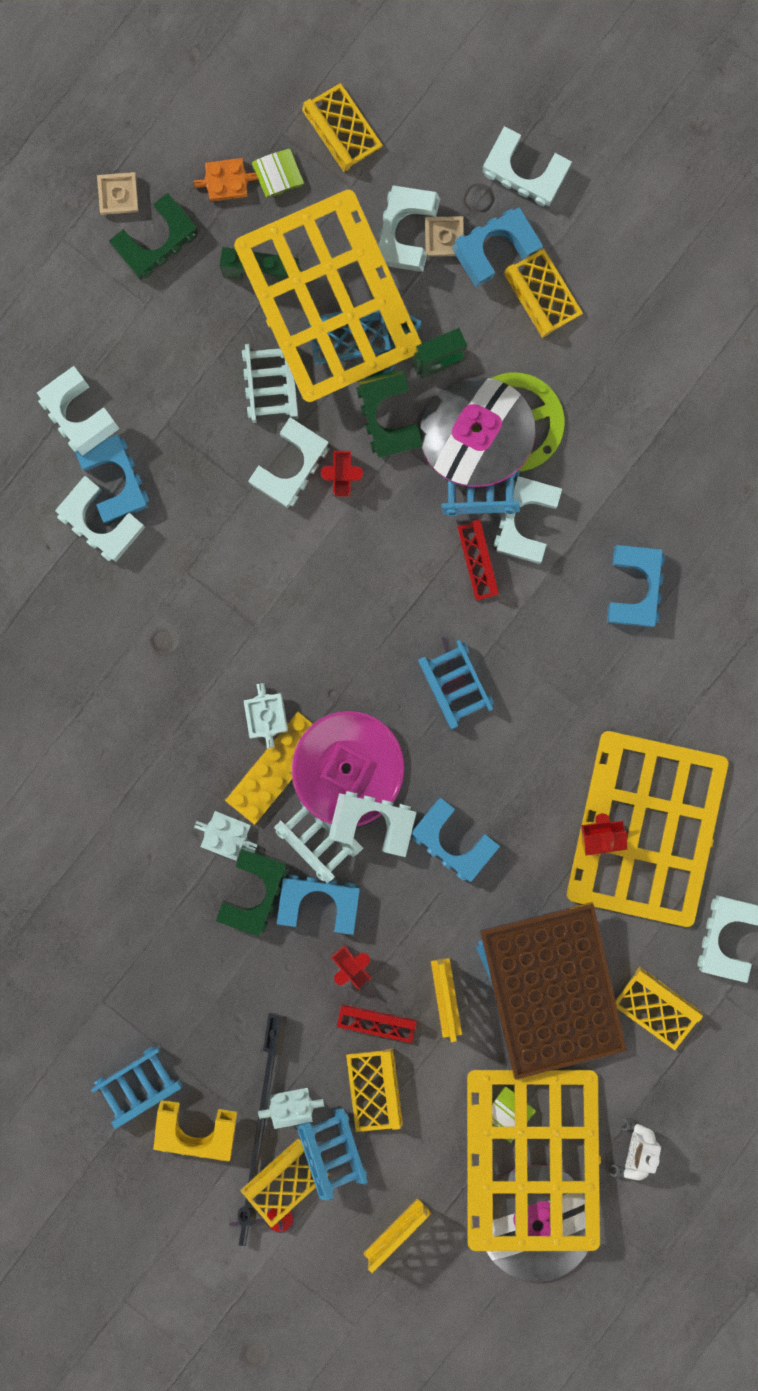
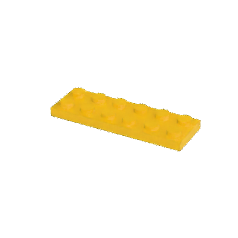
M299 712L287 724L288 732L280 733L274 740L275 748L267 749L225 800L254 825L292 780V759L295 748L302 735L313 724Z

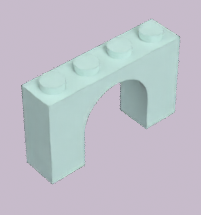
M504 126L483 165L482 172L487 178L500 181L504 187L508 189L512 187L517 190L521 196L525 198L531 197L538 205L549 207L570 169L572 161L555 153L546 171L540 177L531 180L520 178L512 170L510 159L520 142L521 135Z
M392 186V190L388 193L387 197L388 207L383 213V228L379 231V249L387 266L423 272L427 257L426 251L421 247L398 243L395 231L398 223L407 215L421 214L436 217L440 197L436 192Z
M73 366L39 390L37 394L41 398L38 402L43 409L46 410L48 408L51 412L48 414L54 424L58 422L61 426L58 428L64 438L68 436L71 440L68 442L69 446L74 452L78 450L83 456L119 430V427L105 408H102L83 422L74 423L66 419V409L69 403L89 388L86 381Z
M292 418L288 419L280 432V436L302 451L304 455L302 470L292 478L282 479L258 465L248 481L250 485L287 509L290 505L294 506L299 498L297 496L299 490L305 489L309 483L307 478L311 473L314 474L319 467L318 461L321 457L325 458L330 450L328 448V441Z
M84 476L55 510L59 514L57 518L64 524L69 522L74 526L71 530L80 537L82 534L87 537L88 540L86 542L94 549L96 547L100 548L103 551L101 555L108 561L113 559L116 562L145 529V526L128 513L113 531L106 534L92 532L86 524L85 515L89 505L102 490Z
M519 476L516 481L513 480L514 501H519L520 507L526 504H538L552 509L557 508L562 492L561 488ZM515 513L506 514V518L502 517L499 528L502 529L501 535H497L494 546L497 547L496 552L540 564L546 544L520 535L514 524Z
M346 791V794L339 793L328 839L352 845L359 819L365 813L375 810L383 815L387 824L382 851L406 857L416 812L411 811L410 806L402 804L399 805V808L394 807L393 802L386 800L378 803L375 802L373 797L364 795V798L361 799L357 798V793Z
M716 895V899H713L711 903L712 917L707 920L706 929H709L707 937L704 936L702 941L703 955L699 956L697 966L700 967L699 970L701 972L747 983L752 964L725 956L719 948L718 936L721 929L730 922L740 921L758 926V905Z

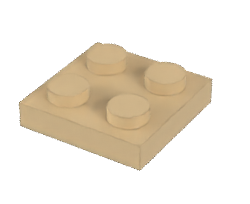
M135 172L97 175L101 215L139 212Z
M463 216L425 217L427 257L456 256L452 248L455 240L464 235Z

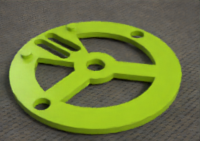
M513 372L490 378L506 383L511 387L529 390L537 395L545 404L531 411L534 422L546 417L550 418L549 433L544 443L529 455L524 465L520 468V472L538 467L553 455L563 436L565 425L564 412L557 395L542 380L528 374ZM474 425L472 431L480 432L479 425ZM544 446L551 447L552 451L550 454L543 452Z

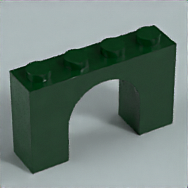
M168 192L153 204L157 213L169 226V237L163 246L155 250L142 249L124 229L109 240L111 246L139 280L148 278L153 273V269L157 266H163L168 261L167 258L170 255L179 253L183 248L182 246L186 242H192L197 237V233H199L194 223Z
M222 247L219 266L223 277L242 280V275L246 272L234 248ZM252 251L262 274L274 277L278 282L289 278L279 255ZM294 258L299 271L301 272L299 258Z
M460 327L416 346L413 367L417 375L420 374L423 379L464 361L465 356L462 351L467 349V343Z
M403 369L359 380V387H356L358 398L363 400L364 405L360 406L363 417L367 416L368 423L365 426L367 434L372 435L373 441L370 442L372 453L376 452L378 458L423 446L416 423L396 429H388L381 426L376 420L377 407L385 398L409 391Z
M242 847L235 867L259 876L265 883L266 896L260 904L250 908L241 907L223 900L216 922L260 937L261 932L265 933L268 922L265 921L268 914H272L275 906L272 903L274 896L278 897L282 887L278 884L281 878H285L288 870L285 867L286 862Z

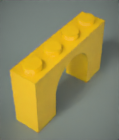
M160 1101L157 1111L153 1150L198 1156L200 1158H211L219 1161H230L237 1112L218 1109L214 1131L206 1137L195 1138L185 1134L179 1127L180 1103Z

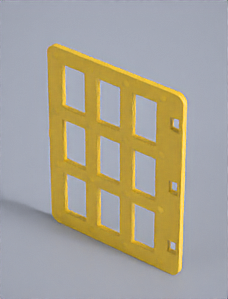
M352 190L342 191L236 239L234 243L235 250L267 318V325L271 327L305 401L313 402L414 356L416 346L422 344L359 201ZM357 210L362 222L355 223L351 213ZM335 211L352 250L331 258L315 220ZM304 225L321 264L300 272L283 234ZM272 239L289 278L268 287L251 248ZM358 261L374 299L354 308L337 269ZM380 266H382L386 275L382 279H380L376 270ZM326 275L343 313L322 322L305 284ZM294 289L311 327L290 336L274 298ZM379 310L396 348L376 357L359 319ZM405 321L411 333L406 335L401 326ZM348 324L365 362L344 371L327 333ZM316 338L333 377L312 385L296 347Z
M603 732L599 741L581 825L592 824V822H587L590 810L596 811L595 817L601 813L609 816L612 800L633 804L634 808L627 835V850L608 852L623 856L615 895L609 896L592 892L600 854L585 856L580 828L566 893L567 898L575 903L586 904L593 902L594 907L684 927L692 926L695 922L710 848L714 842L712 838L728 769L727 758L616 732ZM623 749L645 753L637 794L615 789ZM602 752L608 753L606 765L600 764ZM657 756L679 761L670 801L649 796ZM691 764L713 768L704 808L682 804ZM646 808L668 812L659 852L637 848ZM680 815L701 819L693 860L671 855ZM635 859L656 864L648 904L626 899ZM668 867L690 871L682 911L660 907ZM577 868L583 870L581 881L575 880Z
M512 1070L470 1071L467 1075V1238L469 1248L473 1251L597 1250L600 1246L599 1164H601V1156H599L597 1074L591 1070H551L515 1080ZM492 1084H515V1127H492ZM527 1084L549 1085V1127H527ZM561 1085H583L584 1127H562ZM472 1092L479 1093V1104L472 1105ZM492 1139H515V1181H493ZM527 1139H549L550 1181H527ZM562 1139H584V1181H562ZM472 1154H479V1166H472ZM493 1193H515L516 1236H493ZM527 1193H550V1236H528ZM562 1193H585V1236H563ZM473 1215L479 1216V1228H473Z

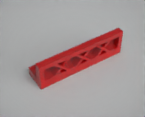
M476 520L469 524L457 526L475 601L497 596L499 593L481 521ZM473 527L475 535L469 541L464 538L462 530ZM471 545L479 550L476 560L468 556L467 551ZM476 563L482 566L484 570L480 578L472 572ZM480 582L488 586V594L478 596L477 586Z
M341 1004L337 1027L412 1043L417 1020ZM343 1015L352 1016L355 1019V1022L350 1025L341 1023ZM363 1019L371 1020L374 1025L369 1029H365L359 1021ZM381 1023L390 1024L393 1029L388 1033H384L378 1025ZM400 1027L410 1029L409 1038L400 1036L397 1029Z

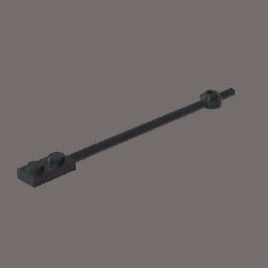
M276 1013L268 1014L263 1051L268 1052L259 1111L267 1110L275 1056L282 1053L287 1017ZM259 1115L248 1183L257 1176L266 1120V1118L259 1119ZM247 1198L245 1199V1205L239 1209L237 1215L238 1222L241 1225L238 1244L240 1246H246L249 1226H252L256 1220V1212Z

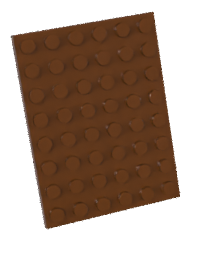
M593 902L480 930L515 1080L626 1051Z

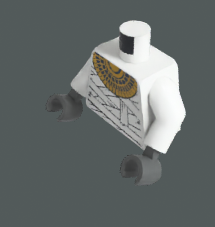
M631 1118L622 1119L627 1122V1126H620L622 1130H634L626 1160V1169L624 1170L619 1165H612L611 1167H616L617 1172L616 1174L610 1173V1175L613 1177H622L624 1175L625 1178L643 1180L649 1173L655 1174L659 1165L661 1146L656 1141L654 1132L651 1129L640 1124L635 1125V1121Z

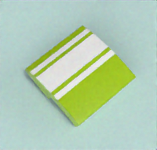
M290 149L264 156L252 162L266 198L283 194L286 190L298 188L304 184Z
M506 1086L492 1103V1127H515V1093ZM528 1104L527 1122L536 1111ZM506 1139V1140H507L509 1143H511L514 1139Z

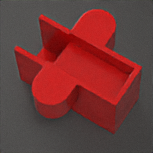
M334 451L333 466L323 467L321 477L325 481H333V496L351 497V481H360L363 478V470L360 467L351 466V451Z
M601 813L595 817L596 823L581 825L582 845L585 856L627 850V832L624 831L623 820L610 822L609 816Z
M344 944L332 954L331 958L340 968L334 976V981L337 985H344L350 980L359 990L361 985L367 980L372 979V976L365 969L370 963L368 953L361 952L355 956Z

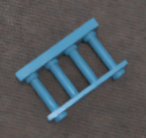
M520 469L506 479V501L494 502V485L487 486V502H475V487L467 486V503H456V484L448 480V503H442L443 515L456 516L458 514L503 512L505 514H514L515 512H520L519 501H514L513 478L520 477Z
M460 640L456 641L458 648L433 660H426V657L418 660L450 729L458 726L457 722L460 721V718L485 706L488 711L493 710L492 705H494L490 694L486 695L467 656L469 650L465 642L461 643ZM462 655L466 663L465 666L442 677L434 676L432 672L435 669L434 667ZM470 672L474 680L473 683L453 693L443 695L440 689L443 687V684ZM474 690H479L482 700L457 712H451L449 707L451 701Z
M151 1046L143 1052L144 1056L105 1079L103 1076L94 1082L95 1086H93L91 1091L95 1092L100 1089L115 1114V1119L111 1122L114 1129L182 1088L183 1084L180 1079L175 1082L173 1079H170L156 1056L161 1050L160 1046L155 1049ZM147 1059H150L164 1082V1088L160 1091L154 1090L139 1065ZM131 1069L134 1070L148 1093V1098L142 1102L140 1099H137L123 1076L124 1073ZM114 1079L118 1081L131 1103V1109L126 1112L124 1109L121 1110L106 1085Z
M341 1108L333 1109L335 1117L314 1126L310 1123L296 1125L321 1200L334 1198V1189L356 1180V1183L359 1184L368 1183L366 1169L362 1166L349 1127L348 1114ZM338 1125L340 1136L317 1144L315 1139L316 1133ZM344 1143L347 1154L326 1163L322 1161L321 1154L323 1151ZM350 1162L352 1173L334 1181H329L327 1176L328 1170Z

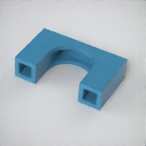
M520 207L515 210L512 208L507 210L499 219L494 217L487 222L486 226H478L471 231L470 235H462L455 240L452 250L475 288L492 279L495 274L494 269L483 252V241L488 237L502 236L507 238L513 244L522 260L542 249V243Z
M118 434L103 440L83 456L78 450L75 452L84 471L103 464L113 463L122 467L125 472L126 484L123 491L114 498L96 504L105 524L121 519L128 513L133 514L148 508L147 502H149L146 491L142 492L140 484H142L141 478L138 473H134L132 468L135 466L133 458L126 453V449H128L127 443Z
M621 545L614 547L612 566L635 568L641 571L647 578L649 588L645 599L638 604L609 603L607 623L654 627L655 623L659 622V612H656L657 604L661 602V593H658L659 585H662L663 574H660V570L665 562V555H662L661 549Z
M439 797L412 830L411 834L414 835L412 839L419 845L425 844L428 847L426 851L433 857L438 855L442 858L443 861L441 863L449 870L453 867L458 871L456 875L464 882L469 880L471 882L500 846L486 834H483L469 852L462 855L447 853L440 845L439 831L455 809Z
M288 874V877L283 878L277 924L296 927L299 905L302 898L310 892L322 891L329 894L337 906L334 932L353 935L360 887H356V883L351 882L339 885L335 880H331L328 883L318 882V878L307 877V880L299 879L298 875Z

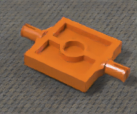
M243 158L205 163V179L194 180L195 189L206 187L209 192V200L213 202L248 197V181L259 179L256 172L246 173Z

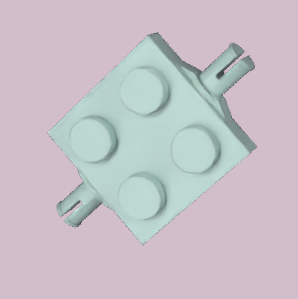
M265 683L257 684L258 696L253 699L244 700L249 737L251 739L258 737L266 738L267 749L275 748L273 736L278 733L288 732L282 694H266Z
M216 811L208 825L196 821V824L200 826H194V828L204 832L202 848L237 861L242 847L255 851L256 849L253 847L257 848L258 845L247 841V834L251 825Z
M308 1088L270 1095L271 1105L269 1109L258 1111L259 1119L271 1117L274 1129L313 1122V1109L324 1107L323 1099L312 1101L309 1097Z

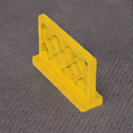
M341 83L316 98L308 99L303 103V113L343 172L382 148V143ZM339 90L343 95V101L333 100L332 94ZM320 101L327 102V111L320 110L316 103ZM330 104L341 106L340 114L329 112ZM343 108H351L354 112L353 117L342 115ZM328 116L339 118L337 127L329 125L327 122ZM341 119L352 122L350 130L340 128ZM354 122L363 125V133L353 131ZM338 132L349 134L348 142L340 141ZM351 136L362 137L361 145L350 143ZM364 139H371L376 145L372 148L363 146ZM349 147L359 149V155L352 159L348 153Z
M545 249L538 251L515 265L512 264L503 273L542 338L583 314ZM542 256L545 261V267L534 265L535 259ZM521 266L529 267V276L522 275L518 268ZM533 269L543 271L541 280L531 277ZM546 273L554 275V284L544 281ZM530 281L540 284L539 292L531 291L529 288ZM543 285L553 288L551 296L541 294ZM556 289L564 292V300L554 297ZM540 298L550 300L548 309L540 306ZM553 301L563 304L561 312L551 310ZM565 306H572L576 313L572 316L564 314ZM550 314L560 316L559 322L554 326L549 321Z
M450 958L432 960L431 967L443 1038L450 1037L451 1042H456V1036L462 1035Z
M640 966L615 999L618 1010L673 1050H676L694 1025L703 1017L700 1009ZM635 981L643 985L644 992L632 993V985ZM656 994L659 997V1003L648 1004L647 995ZM644 995L646 1005L634 1006L633 997ZM631 997L632 1007L624 1008L619 1004L622 998ZM671 1005L674 1007L675 1014L664 1016L662 1006ZM660 1007L661 1016L650 1018L649 1008ZM647 1008L648 1018L639 1019L636 1016L635 1010ZM678 1017H687L691 1022L688 1026L679 1027ZM676 1018L677 1028L666 1029L664 1019ZM662 1020L663 1029L654 1030L651 1027V1021ZM678 1031L679 1038L675 1043L667 1039V1032Z
M394 1049L347 1054L356 1132L391 1128L392 1130L400 1129L403 1126ZM373 1056H381L382 1064L378 1069L369 1062ZM352 1058H359L364 1062L360 1070L352 1066ZM366 1064L375 1071L370 1079L361 1073ZM377 1073L384 1079V1083L380 1088L371 1081ZM358 1075L367 1082L362 1089L358 1088L354 1082ZM368 1084L377 1090L373 1098H370L363 1092ZM379 1092L386 1097V1103L383 1107L374 1101ZM360 1094L369 1100L364 1109L357 1104V1098ZM371 1103L380 1109L375 1117L365 1111ZM381 1112L388 1116L389 1124H381L376 1120ZM362 1114H365L372 1120L368 1126H360L359 1118Z
M299 1138L240 1190L271 1228L316 1188L314 1180L311 1179L309 1164H299V1157L304 1153ZM288 1167H295L294 1178H284V1171ZM298 1168H308L307 1179L297 1178ZM273 1180L280 1181L279 1191H269L270 1183ZM284 1181H293V1192L283 1191ZM297 1181L307 1182L306 1189L303 1192H296ZM258 1194H265V1204H256L253 1198ZM269 1194H279L278 1205H268ZM282 1195H292V1202L289 1205H281ZM267 1208H278L277 1216L270 1221L267 1217Z
M419 1198L363 1252V1255L368 1259V1270L371 1273L432 1213Z

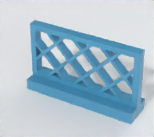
M378 310L360 318L359 320L364 327V332L369 330L375 334L371 342H369L374 354L391 351L386 324L380 311ZM341 311L319 316L322 322H324L330 318L342 314L343 312ZM381 320L382 327L378 332L369 327L372 322ZM348 324L340 327L345 330L341 338L333 335V331L327 333L329 337L338 341L334 346L335 351L340 344L348 348L345 354L340 355L336 352L340 361L362 357L361 352L354 348L356 341L351 346L343 341L348 333L352 335L350 328L346 327ZM379 337L385 341L386 347L377 348L373 343ZM317 339L311 340L315 365L327 363L325 358L318 359L317 353L321 348Z

